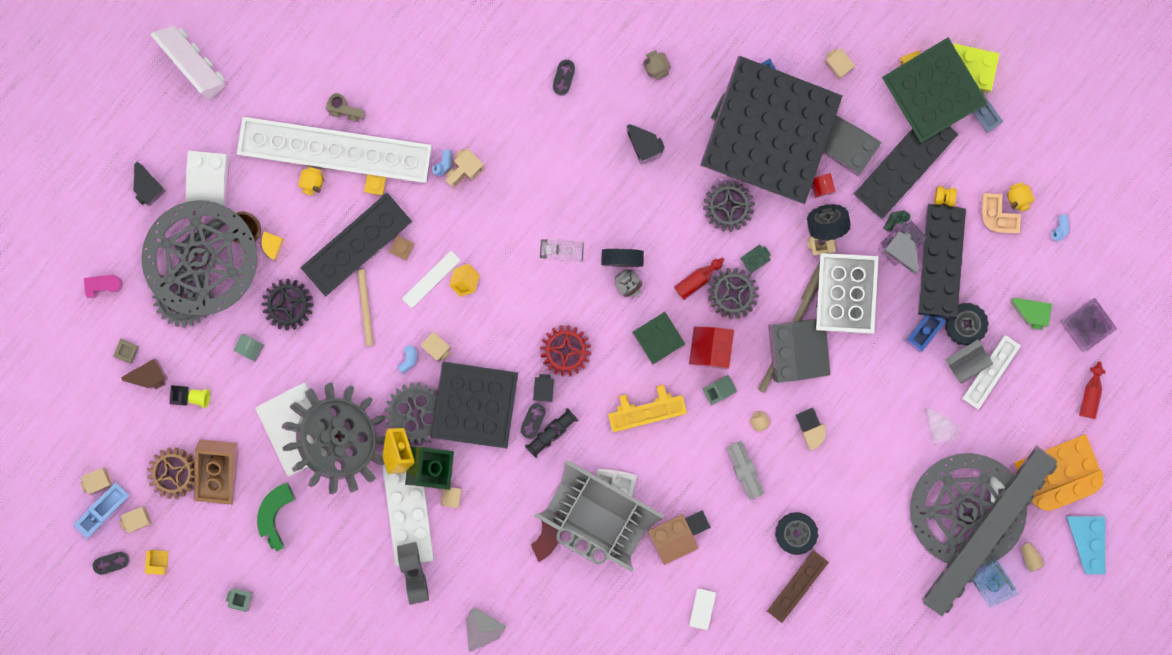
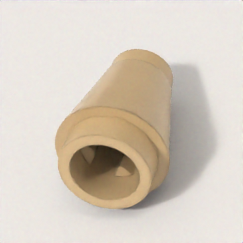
M1031 542L1021 546L1026 568H1029L1030 572L1044 567L1043 558Z

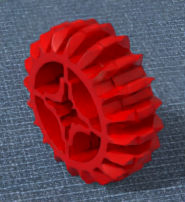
M562 325L559 326L560 332L552 328L554 335L551 336L547 332L546 336L550 339L548 341L542 339V342L547 345L546 347L540 346V350H546V353L540 354V357H547L543 364H551L547 368L549 371L555 367V375H557L559 370H562V377L565 376V371H568L569 376H572L571 370L575 369L577 374L580 373L577 367L580 366L582 369H585V365L582 362L589 363L590 361L585 358V355H591L590 351H586V348H591V344H584L589 338H581L584 334L583 331L576 334L577 327H574L573 332H571L570 325H567V331H563ZM565 335L561 346H551L554 339ZM570 336L575 337L580 342L582 350L570 346ZM566 341H568V349L571 348V351L576 352L568 353L566 356V360L564 361V356L562 355L563 353H560V351H557L556 349H564ZM550 352L561 355V366L551 359ZM571 355H581L576 364L567 367V361Z

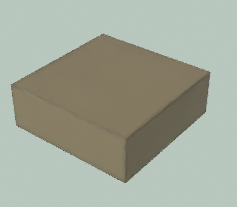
M120 339L113 356L132 364L139 346Z

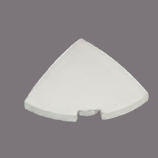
M598 469V478L633 497L638 475L617 470Z

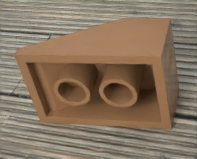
M199 440L195 448L194 475L197 478H194L196 486H194V501L233 504L238 443Z

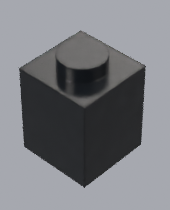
M539 374V377H535L534 401L553 402L554 379L551 378V375Z

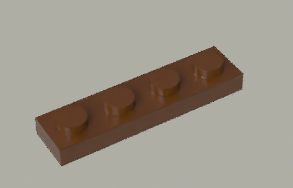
M813 550L767 609V612L783 623L829 562Z

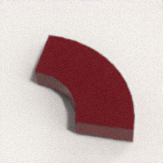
M542 520L541 535L537 541L531 544L538 562L548 557L558 544L556 535L559 530Z

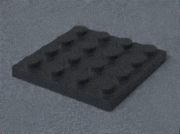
M442 361L431 438L507 449L518 372Z

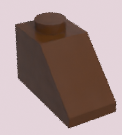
M153 359L122 376L121 379L128 383L157 390L166 385L164 381L168 380V377L158 359Z

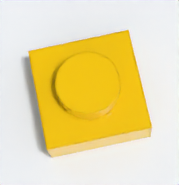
M367 174L364 193L383 196L387 178Z

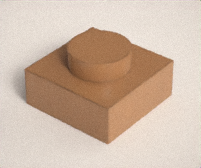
M397 235L389 253L407 261L415 243Z

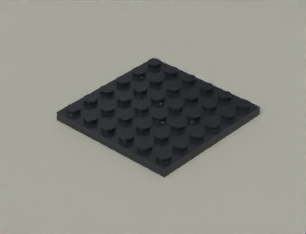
M738 56L700 166L805 204L843 95L748 58Z

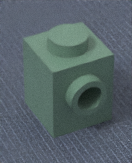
M238 587L232 588V591L229 590L226 598L228 602L227 607L243 612L249 611L254 592Z

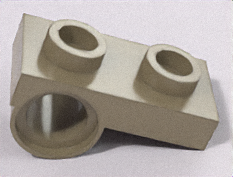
M339 93L332 94L329 97L325 108L330 112L329 115L340 118L341 115L348 116V120L359 122V119L364 120L366 115L365 110L348 107L346 99ZM337 98L343 100V104L339 108L333 107V101Z

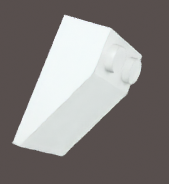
M188 151L185 202L203 200L225 206L229 156L227 154Z

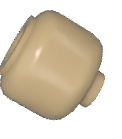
M756 411L752 414L753 417L749 419L754 431H764L770 425V419L766 412Z

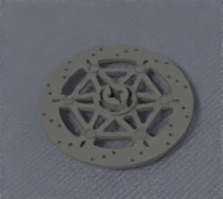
M197 200L184 202L165 211L149 229L142 248L143 273L151 291L169 308L188 315H211L234 305L249 289L257 268V247L247 224L231 209L211 201ZM206 215L217 218L229 226V230L223 233L202 224L201 217ZM189 217L190 225L171 239L164 236L165 232L174 223ZM198 228L201 241L195 242V229ZM203 229L218 234V237L206 242ZM190 231L189 244L177 242L178 238ZM223 239V244L217 250H214L212 244ZM235 239H239L242 248L243 260L240 269L235 268L233 265L231 242ZM202 245H203V246H206V248H204V249H202V248L192 249L193 247H201ZM172 246L185 247L183 254H180ZM159 247L166 250L168 274L161 278L157 267V250ZM225 247L228 250L229 263L217 257ZM171 253L182 259L174 269H172ZM197 254L204 255L202 256V262L196 261ZM216 262L225 266L227 271L214 269ZM208 264L210 265V266H209L207 269H205V270H204V269H198V271L193 270V268H195V267H197V268H204V267H207ZM182 266H185L187 272L176 277L175 274ZM210 272L223 275L209 286ZM193 274L196 287L181 282V279ZM205 274L204 288H201L198 275ZM229 277L235 280V283L229 290L214 299H210L209 291ZM176 283L197 292L198 300L184 299L173 293L170 287Z
M974 453L955 454L934 463L919 478L911 497V523L920 543L933 556L949 563L957 552L955 549L957 544L964 543L966 540L962 539V536L968 528L973 530L986 513L985 506L993 504V502L983 501L986 489H989L995 499L998 497L989 483L992 477L997 478L1005 487L1014 474L997 460ZM962 468L981 470L979 477L953 478L950 474L951 471ZM937 480H941L944 486L934 506L926 507L925 501L931 487ZM975 482L968 493L958 485V483ZM979 484H983L980 496L974 495L973 492ZM952 485L961 493L957 498H955L950 486ZM945 491H948L952 503L939 505ZM976 501L980 504V513H981V515H980L979 518H978V516H977V515H978V506H977V504H976ZM957 503L959 504V516L961 519L956 516L957 508L955 507ZM1027 505L1021 510L1023 512L1021 517L1017 521L1014 520L1010 525L1012 532L1009 531L1005 537L1003 536L998 541L999 546L997 549L988 554V560L985 565L999 560L1016 545L1025 527ZM965 507L968 509L972 508V515L969 512L964 513ZM951 508L952 514H940L938 511ZM940 518L954 520L950 532L945 528ZM926 519H935L948 538L945 544H942L935 538L927 525ZM957 524H959L964 528L961 530L958 536L955 537V529Z

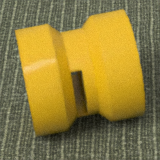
M937 185L934 204H947V206L954 207L957 188L950 187L946 189L943 186Z

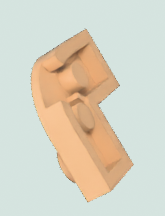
M983 193L981 216L985 226L997 233L1020 234L1021 214L1002 213L1003 194Z

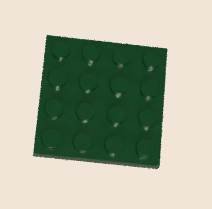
M949 37L882 77L921 143L988 104Z

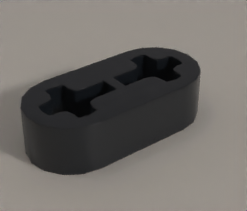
M562 60L558 65L553 82V91L559 96L566 95L570 90L575 73V65L571 60ZM569 64L572 70L568 71L566 76H563L564 69L561 67ZM565 79L564 86L567 88L559 92L556 85H560L561 80Z
M541 404L531 405L521 426V434L525 438H533L538 433L546 413L545 408ZM540 407L542 415H538L535 421L532 420L534 415L531 412L532 409ZM531 421L534 422L532 429L535 432L526 435L524 427H528Z
M121 551L97 558L93 562V570L95 573L103 575L123 569L129 565L130 557L126 552ZM118 555L125 557L122 566L120 563L113 564V560L118 559ZM101 560L102 563L109 562L110 566L104 567L105 571L97 567Z

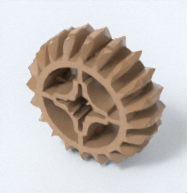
M169 447L167 448V454L164 450H160L161 457L157 454L153 456L157 460L156 462L149 461V464L154 467L147 468L148 472H152V475H148L147 479L153 478L154 481L150 482L149 485H157L153 491L156 493L161 489V497L167 492V499H171L172 494H174L175 499H179V492L185 497V489L188 492H192L193 490L189 485L196 486V483L192 481L193 478H197L194 475L195 468L192 467L195 464V460L189 461L192 458V454L185 457L186 450H182L179 454V448L175 447L174 453H172V449ZM169 458H179L185 464L176 467L170 462ZM164 461L165 472L159 477L158 470ZM170 469H172V470H179V471H177V474H175L176 477H174V476L166 477V476L169 475V472H170L169 470H170ZM187 469L188 477L182 485L181 474ZM171 480L177 489H169L161 482Z

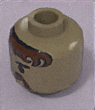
M654 50L646 55L647 59L644 60L643 66L650 78L659 80L669 74L668 71L671 69V65L665 53H657Z

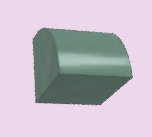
M241 334L233 351L256 362L264 344L245 334Z
M729 375L703 388L711 406L738 392Z

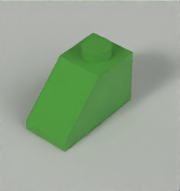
M1019 298L1011 299L1010 303L1024 322L1032 325L1031 329L1043 330V327L1049 326L1051 303Z

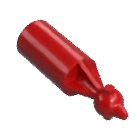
M714 259L710 266L697 268L674 286V289L683 300H686L709 281L714 270L721 269L725 259Z
M1098 361L1093 368H1090L1094 376L1085 386L1079 416L1096 419L1103 390L1100 376L1106 373L1101 361Z

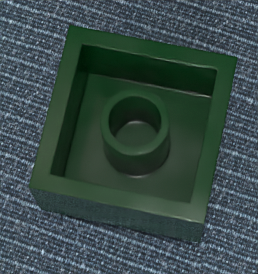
M663 312L632 332L652 365L685 345L666 312Z
M410 446L415 463L406 472L405 485L450 490L454 451Z

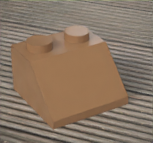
M683 514L647 530L664 565L699 549Z

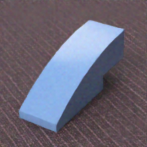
M115 483L74 523L73 528L88 540L128 499L129 495Z

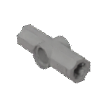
M742 441L727 446L726 448L734 464L735 473L739 481L742 482L749 500L765 494L757 477L756 468L752 460L749 459Z

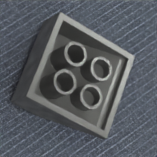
M817 319L768 324L774 382H791L831 375L826 331L816 330Z

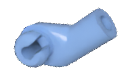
M442 150V161L432 167V172L437 176H442L451 169L452 150Z
M1068 215L1058 216L1059 226L1051 233L1053 240L1061 241L1069 233Z
M412 345L405 347V361L397 366L403 374L417 363L418 352Z

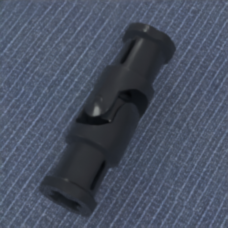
M568 407L563 415L558 419L555 418L545 427V432H539L536 439L529 445H525L535 458L538 457V454L543 449L549 448L552 441L560 438L573 422L579 421ZM551 425H556L560 429L559 435Z

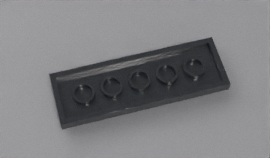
M949 126L921 143L913 129H911L856 190L854 195L882 220L959 134Z
M386 193L300 268L323 295L327 297L413 221L393 198Z
M934 204L927 205L918 315L957 319L966 208Z

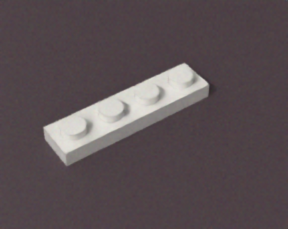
M1004 335L990 355L993 365L978 373L962 399L976 409H979L1021 345Z

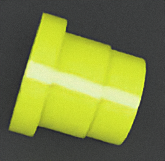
M191 389L188 395V402L199 405L201 408H207L210 402V390Z

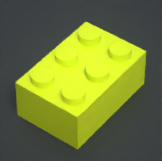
M953 43L983 93H990L1000 53Z

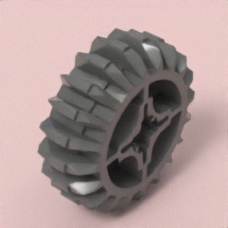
M726 180L725 187L722 186L721 182H718L719 189L717 190L715 186H712L711 190L714 193L707 192L706 195L710 199H704L703 201L709 204V206L703 207V210H709L705 217H712L709 224H712L714 221L717 222L714 227L715 229L719 225H723V232L726 226H729V232L733 231V226L740 230L739 223L745 227L747 223L744 219L749 221L752 219L747 214L754 213V210L749 209V207L754 206L755 203L748 202V200L753 198V195H745L749 189L747 188L742 191V183L737 188L735 187L736 181H733L732 186H729V181ZM725 191L724 202L713 205L715 197ZM730 191L740 195L744 202L734 201ZM728 198L729 202L735 206L731 208L730 215L727 208L723 207L727 204ZM744 208L743 215L733 221V211ZM714 210L723 211L726 214L727 221L721 220Z
M727 268V275L721 270L719 272L721 278L715 275L713 278L717 282L709 283L714 289L707 290L708 293H713V296H709L708 300L714 299L715 302L710 306L712 308L717 305L718 308L715 310V313L722 310L721 317L724 318L726 313H729V319L733 318V314L736 315L737 319H740V312L745 317L747 316L745 309L747 308L752 312L753 308L749 305H757V302L752 299L759 298L758 294H753V291L759 290V287L752 288L756 280L749 282L748 279L752 275L748 274L744 277L745 270L737 274L738 268H734L733 273H731L730 268ZM728 278L740 279L745 284L735 287ZM723 281L726 287V294L718 299V287ZM730 288L733 291L742 289L738 292V294H736L738 296L737 298H734L732 296L725 299V297L728 296V293H730ZM748 289V301L743 306L740 294ZM731 300L737 305L738 309L726 308L722 303Z

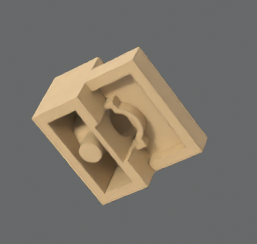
M468 148L465 151L461 149L454 156L456 159L454 163L458 168L451 169L446 174L447 179L445 181L452 189L466 176L472 182L485 169V166Z

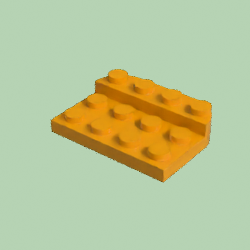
M1086 434L1044 450L1056 458L1057 468L1044 479L1046 481L1044 486L1040 490L1037 489L1035 491L1031 504L1041 510L1051 511L1088 497L1102 487L1103 471L1100 470ZM1026 458L1014 462L1016 470L1020 468Z

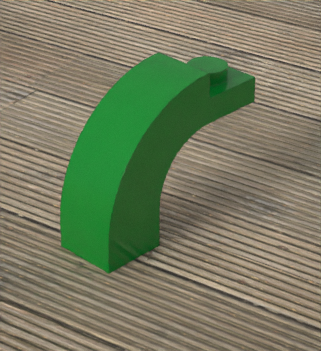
M288 482L274 488L266 495L257 515L260 537L268 535L267 541L271 549L275 548L276 552L285 548L276 529V515L281 507L296 500Z

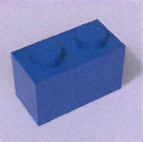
M923 316L904 341L918 352H922L946 321L940 317Z

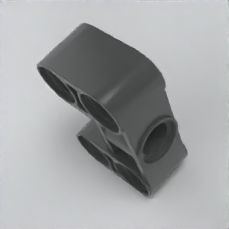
M412 542L398 545V562L401 573L404 572L409 604L429 601L427 581L423 573L417 543Z

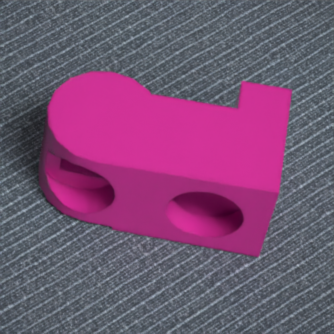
M115 275L84 278L85 295L87 298L97 297L96 292L100 291L118 292L123 285L122 280Z

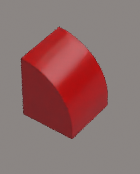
M831 173L814 178L812 189L815 198L836 192Z

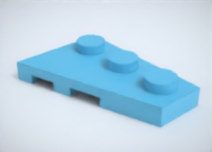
M1066 516L1084 573L1106 574L1105 516Z

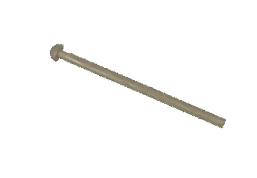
M820 261L801 297L803 301L793 321H801L819 286ZM772 362L758 390L764 393L773 377Z

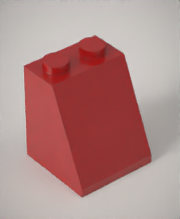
M694 326L689 364L729 369L734 330Z

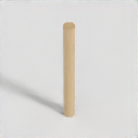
M357 270L366 346H374L365 270Z

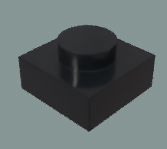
M171 385L169 404L187 406L189 387Z
M813 407L795 415L802 433L821 425Z
M703 510L685 518L693 536L711 528Z

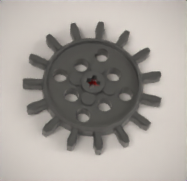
M330 382L325 385L326 399L320 401L314 390L310 388L305 391V395L310 401L311 407L306 410L297 402L289 406L301 418L298 424L293 422L282 424L283 429L296 432V442H290L282 448L283 451L296 449L299 451L302 460L293 466V472L303 469L305 465L314 471L308 486H315L321 476L328 478L329 494L333 495L338 490V479H346L348 488L353 493L359 490L354 477L355 474L360 472L370 483L376 477L367 467L369 462L373 461L379 465L385 464L383 457L375 453L376 444L383 445L385 436H376L374 425L380 424L385 418L384 415L377 416L372 420L369 418L365 409L370 406L373 400L371 397L362 401L360 406L351 401L354 386L350 385L345 389L343 398H336L333 383ZM330 408L336 411V416L331 415ZM319 421H321L325 425L324 430L319 428ZM344 421L350 424V430L344 427ZM358 434L363 436L364 443L358 440ZM307 435L313 438V444L307 441ZM321 448L327 451V457L321 454ZM347 448H350L352 450V456H349L347 454ZM335 461L341 464V470L335 467Z

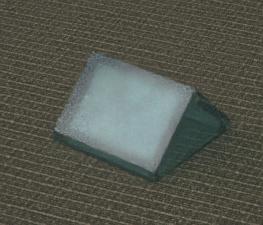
M997 560L976 570L975 573L977 574L973 583L990 608L1019 594Z

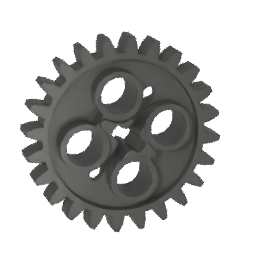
M182 266L180 271L175 274L176 277L187 272L185 266ZM193 274L183 278L188 285L195 281ZM205 274L198 275L201 288H204ZM178 285V290L173 293L178 296L183 295V287ZM184 287V293L188 295V298L185 299L197 301V292H191ZM209 291V297H210V298L215 297V295H214V294H210V291ZM155 295L152 296L153 299L158 301L153 306L160 307L156 313H164L161 319L164 320L168 317V324L175 321V326L178 327L180 322H182V326L186 328L187 322L192 327L194 326V320L201 323V316L183 314L178 311L172 312Z
M411 382L409 388L403 384V391L396 388L397 395L390 394L393 400L386 401L390 405V408L384 409L389 412V415L384 416V418L390 419L386 426L404 428L410 444L414 443V439L417 440L418 444H421V439L428 442V436H431L433 420L430 424H426L423 421V416L426 413H430L434 419L437 394H433L435 389L432 388L428 391L427 384L421 388L420 382H418L416 387ZM419 395L425 397L426 401L423 406L416 404L415 400ZM409 397L412 399L415 410H420L418 418L423 429L419 428L416 417H411L413 410L408 402ZM400 403H405L408 406V410L404 414L398 411ZM412 420L415 423V428L409 432L406 430L405 424L407 421Z

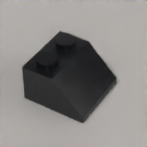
M632 124L626 126L627 134L641 165L662 156L665 147L661 137L657 139L656 134Z

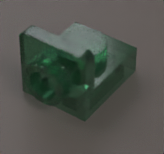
M759 244L742 256L740 260L749 273L752 274L770 261L769 256L771 254L765 246L762 247Z

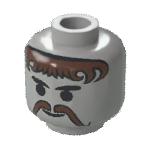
M624 269L615 276L614 286L623 297L631 296L634 298L641 292L640 288L643 282L634 270Z

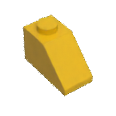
M404 428L386 430L382 457L388 474L404 473L415 463Z

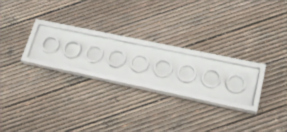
M242 117L237 155L427 183L432 145Z

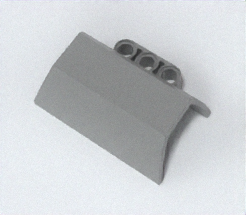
M566 460L562 481L548 508L541 513H536L535 517L559 530L556 539L561 545L595 564H602L608 558L633 572L631 555L644 533L656 522L663 519L664 515ZM562 531L570 533L571 538L569 541L563 542L560 539ZM580 540L587 543V549L583 552L579 551L576 546ZM596 550H601L604 553L602 561L594 559L593 554Z

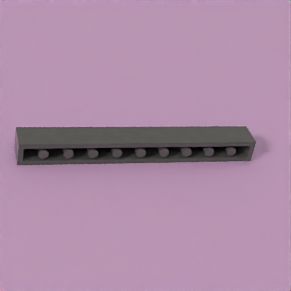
M1036 445L924 595L922 598L923 604L941 616L945 612H950L954 605L953 601L956 597L960 598L964 593V586L967 582L971 583L977 574L975 573L979 566L982 568L988 560V554L997 549L1000 538L1002 536L1005 537L1011 529L1010 525L1014 520L1017 521L1021 517L1023 507L1025 505L1028 506L1032 502L1035 491L1037 489L1040 490L1046 482L1044 479L1047 475H1051L1056 470V458Z

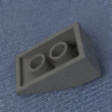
M836 115L823 153L859 176L882 142Z

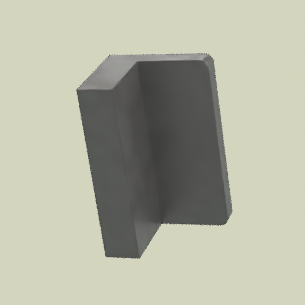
M979 340L974 341L945 359L961 384L993 365Z

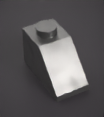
M898 231L884 249V252L916 274L919 271L916 245L912 241L913 237L905 231L902 233Z

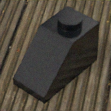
M137 161L134 164L133 191L137 194L135 198L142 205L151 206L166 190L141 163Z

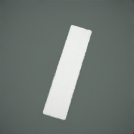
M450 251L402 300L410 308H413L461 260Z

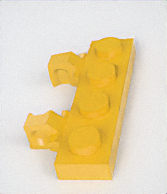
M664 384L656 386L659 398H655V402L636 407L634 404L629 405L627 394L620 395L621 406H617L618 411L608 413L612 432L687 414L683 395L672 397L671 393L666 394Z

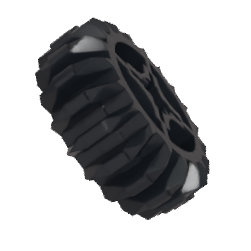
M286 279V285H284L282 280H279V287L272 283L274 290L266 289L270 296L263 295V298L267 299L268 302H262L261 305L267 306L268 309H264L262 312L264 314L269 313L270 315L266 317V320L268 321L273 318L271 325L275 326L278 322V329L280 330L283 324L286 331H289L290 325L296 330L297 322L302 327L304 325L301 321L302 319L309 321V318L305 316L306 313L311 315L313 313L308 310V307H314L313 303H308L309 300L313 299V296L306 297L310 290L305 289L302 291L305 285L301 283L297 287V280H294L292 285L290 279ZM286 289L296 290L301 295V298L291 299ZM281 291L280 303L273 306L275 296ZM286 299L289 302H293L289 310L286 307H281ZM303 303L301 313L295 318V307ZM284 310L289 320L279 319L274 312Z

